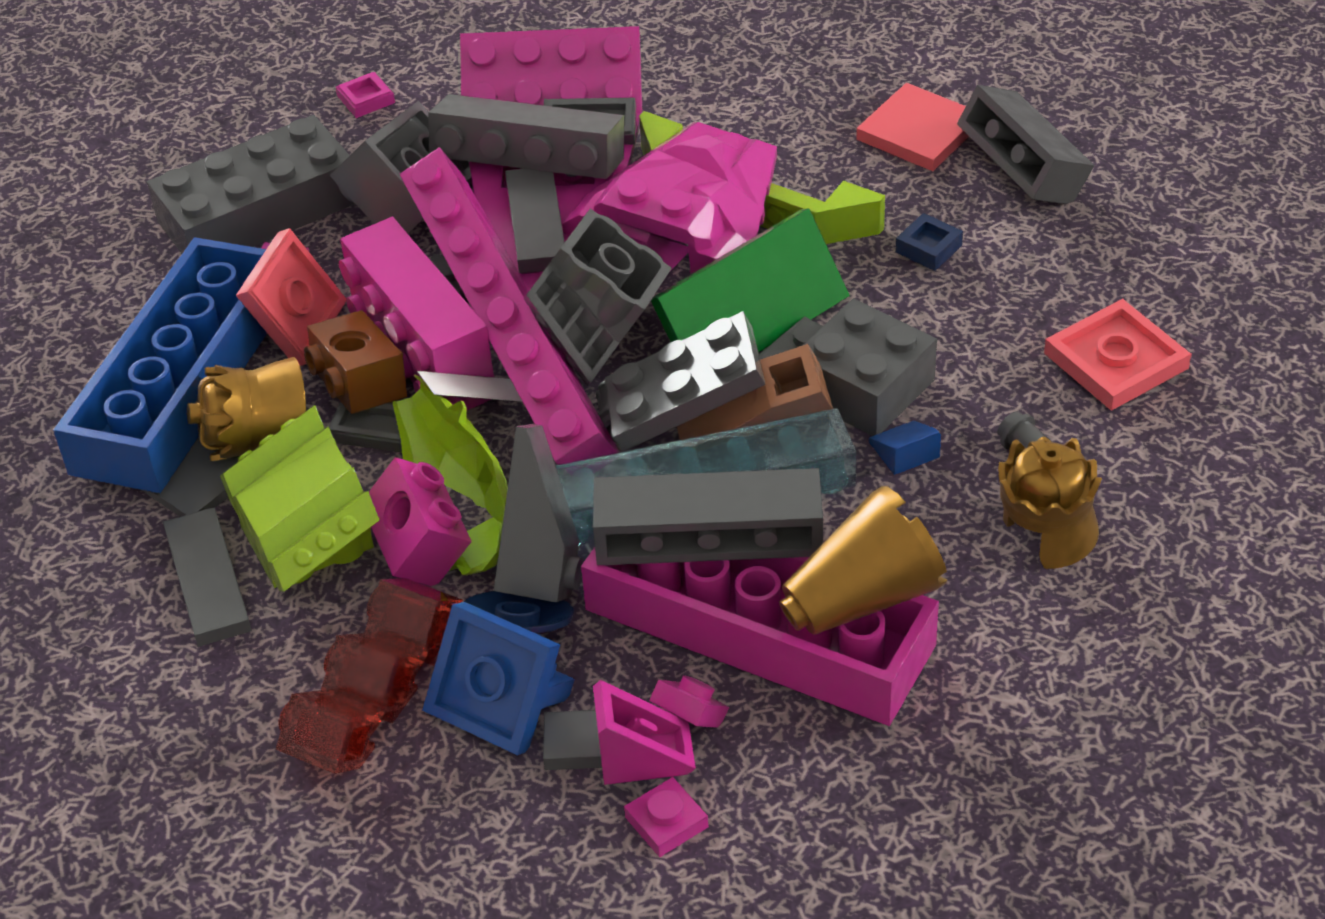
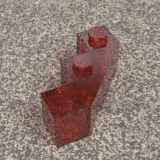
M407 578L380 579L378 587L372 592L367 604L369 619L365 632L337 635L335 643L329 648L324 659V671L326 674L321 690L291 694L290 701L284 706L279 717L278 726L281 732L275 750L333 774L360 769L375 749V743L369 741V738L382 720L393 724L418 690L414 680L423 664L428 663L435 666L452 604L461 603L463 599Z

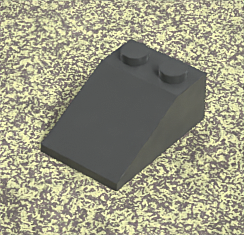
M417 101L365 140L329 175L338 184L343 196L349 201L354 202L370 219L372 225L393 216L409 234L424 220L400 173L430 154L428 110ZM450 159L466 180L471 178L469 161Z

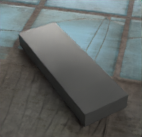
M532 169L505 171L519 274L544 271L565 243L553 172Z
M215 507L163 521L198 647L251 632L249 618Z

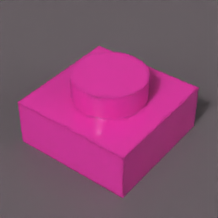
M683 675L680 682L658 680L649 700L700 727L718 728L729 709V706L711 698L715 691L714 688L686 675Z
M671 777L624 806L625 818L659 858L709 827L708 815L674 777Z

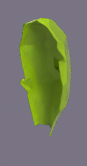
M414 375L420 381V389L410 398L393 401L401 438L403 459L417 464L425 462L432 465L442 474L445 486L472 499L475 505L486 508L492 518L467 531L472 542L449 571L459 568L461 574L466 576L487 571L496 566L498 562L508 489L506 478L499 461L491 453L481 434L467 419L464 401L460 400L452 405L442 395H434L420 376Z

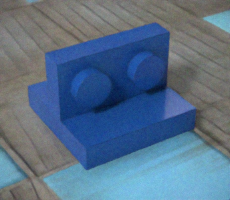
M466 602L452 604L422 711L515 755L525 753L531 745L541 709L566 701L571 694L575 679L556 671L557 665L555 662L560 644Z

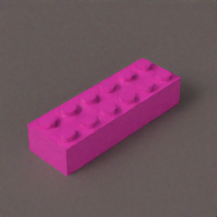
M594 547L581 565L585 608L587 611L887 726H890L936 646L939 601L921 595L813 635L806 627L797 631L790 624L779 605V601L785 598L782 585L809 557L597 565Z

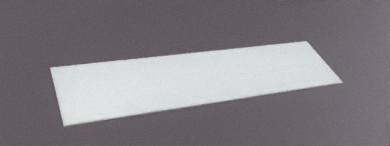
M417 371L434 395L522 402L511 379Z

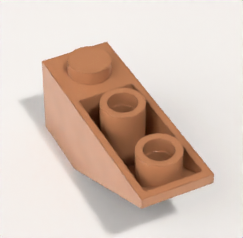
M809 344L760 359L766 385L677 426L684 457L688 458L705 454L834 412L821 365Z

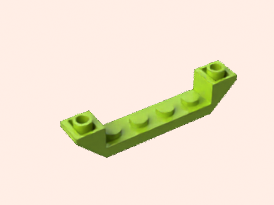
M643 111L639 115L643 155H646L682 131L683 124ZM843 181L824 202L771 183L769 195H766L764 202L765 216L763 225H760L769 229L797 211L809 208L826 244L878 235L884 230L885 195Z

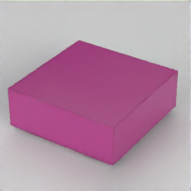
M375 72L336 86L337 97L355 118L395 103L394 93Z

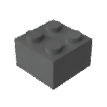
M854 298L803 344H809L821 365L834 412L829 414L871 436L882 433L935 380L937 338Z

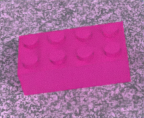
M393 216L340 238L344 259L339 261V268L351 292V296L346 298L348 310L350 313L363 310L403 353L405 379L410 378L413 382L415 393L420 389V381L414 376H420L417 371L494 378L487 325ZM442 395L452 405L460 400L464 401L466 411L491 400Z

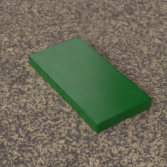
M807 208L797 211L651 299V303L670 342L682 341L705 330L718 319L730 318L744 311L753 327L759 353L775 342L804 316L812 320L850 295L810 209Z

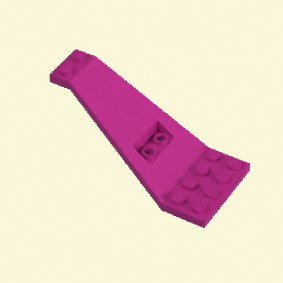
M639 26L460 33L461 96L544 105V99L635 98L636 144L640 130L639 115L642 113ZM624 144V160L607 179L578 175L569 177L563 173L553 172L561 224L587 193L630 165L635 144ZM469 162L474 195L519 273L505 171L522 168ZM563 233L564 242L570 235ZM543 271L519 274L528 291H530Z

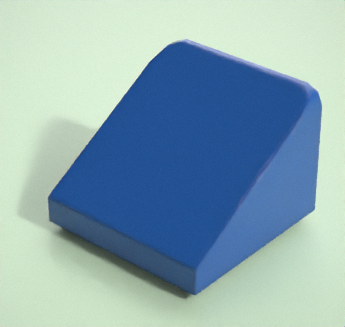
M915 420L869 437L870 445L894 475L940 458L941 434L937 429Z

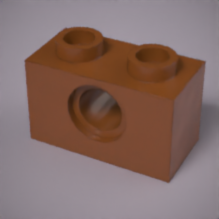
M363 310L307 326L309 346L304 348L307 367L313 376L318 375L323 380L329 395L332 398H338L351 414L407 397L403 353Z

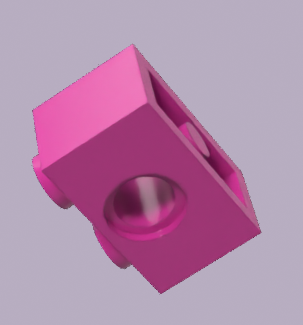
M395 457L369 491L379 517V521L371 526L394 577L433 586L440 583L472 541L461 520V513L453 504L444 485L442 474L428 463L419 462L417 464Z

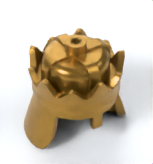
M295 357L287 358L254 370L218 365L204 368L207 377L203 378L198 385V401L187 404L188 424H198V438L205 448L218 450L210 454V461L241 456L248 450L253 451L259 446L261 439L263 440L269 434L275 435L280 431L281 425L291 418L296 419L306 411L303 377L297 359Z
M1041 437L1037 441L1030 442L1027 448L1017 439L1014 440L1006 462H999L998 466L1000 497L1004 507L1003 521L1005 525L1010 527L1016 523L1027 530L1042 533L1039 554L1044 568H1062L1079 562L1093 550L1099 536L1098 522L1093 508L1094 497L1102 480L1101 477H1097V461L1084 458L1079 441L1076 438H1071L1063 445L1053 443L1046 437Z

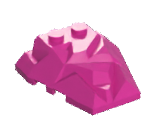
M694 122L587 193L562 223L563 233L571 235L591 208L596 213L604 215L615 222L688 244L690 273L693 274L758 235L759 226L763 225L764 202L771 188L777 159V146L757 139H749L740 134L727 132L700 122Z

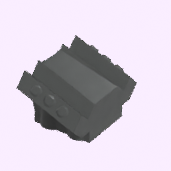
M590 208L527 293L524 300L535 314L538 323L551 336L550 339L553 344L565 355L566 362L571 368L575 369L586 386H588L645 310L672 268L664 263L654 250L637 243L626 235L612 219L600 215Z

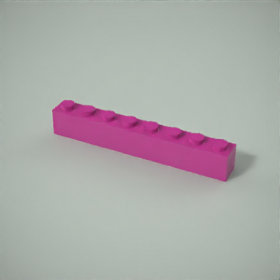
M440 147L401 172L400 176L470 306L487 325L489 341L534 424L543 426L554 461L578 486H581L623 459L575 372L566 362L565 355L553 344L550 339L551 336L545 328L541 327L535 318V314L525 302L524 298L529 291L463 174Z

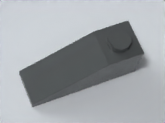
M536 424L517 426L494 591L559 602L570 597L572 591L578 590L581 584V565L584 560L582 557H578L580 542L543 426Z

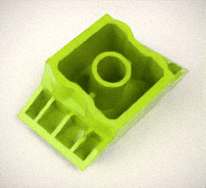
M316 405L309 408L296 419H289L281 425L279 432L275 435L269 434L259 442V446L256 449L246 451L238 457L236 464L220 475L229 500L239 517L244 534L272 585L281 592L286 591L294 584L304 582L315 571L332 564L353 562L364 551L374 548L371 526L379 521V517L368 491L363 492L354 467H351L349 462H346L338 449L329 426L324 428Z

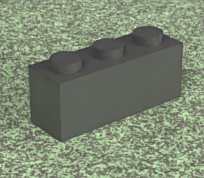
M977 84L957 122V125L1033 200L1063 204L1074 202L1095 166L1017 91Z

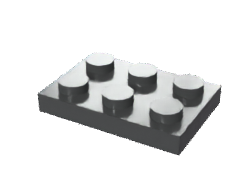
M744 311L730 318L718 319L705 330L682 341L670 342L659 352L636 363L624 364L613 374L605 377L613 438L622 452L766 385L753 327Z

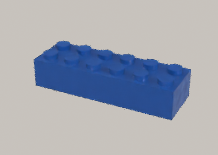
M196 237L192 239L53 429L68 475L161 494L198 438V424H188L187 404L198 401V385L203 378L207 377L204 368L215 367V365L245 368L267 334L236 296L266 249Z

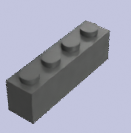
M448 94L428 112L429 152L431 153L440 147L448 158L453 160L607 179L624 160V115Z
M819 468L595 477L593 532L597 565L810 557L823 544V509Z

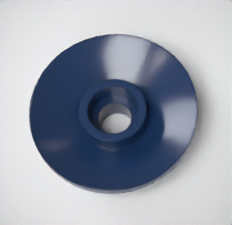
M496 591L479 593L464 601L538 635L567 626L572 622L574 614L572 605L565 600L551 602Z

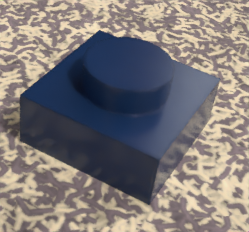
M923 213L896 237L895 253L936 271L962 246L963 231Z

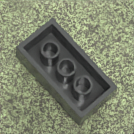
M315 115L297 119L289 125L264 135L254 136L244 143L221 152H214L204 159L179 169L169 170L163 175L147 181L157 222L181 254L194 237L254 247L273 239L280 231L288 228L295 230L355 204L343 196L338 184L329 176L350 155Z

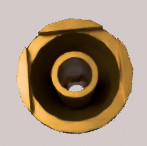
M881 486L873 491L782 585L785 598L779 601V605L790 624L797 631L806 627L810 633L815 635L935 591L947 583V579L941 577V575L947 572L945 563L927 529L918 517L910 521L896 509L906 502L888 486Z

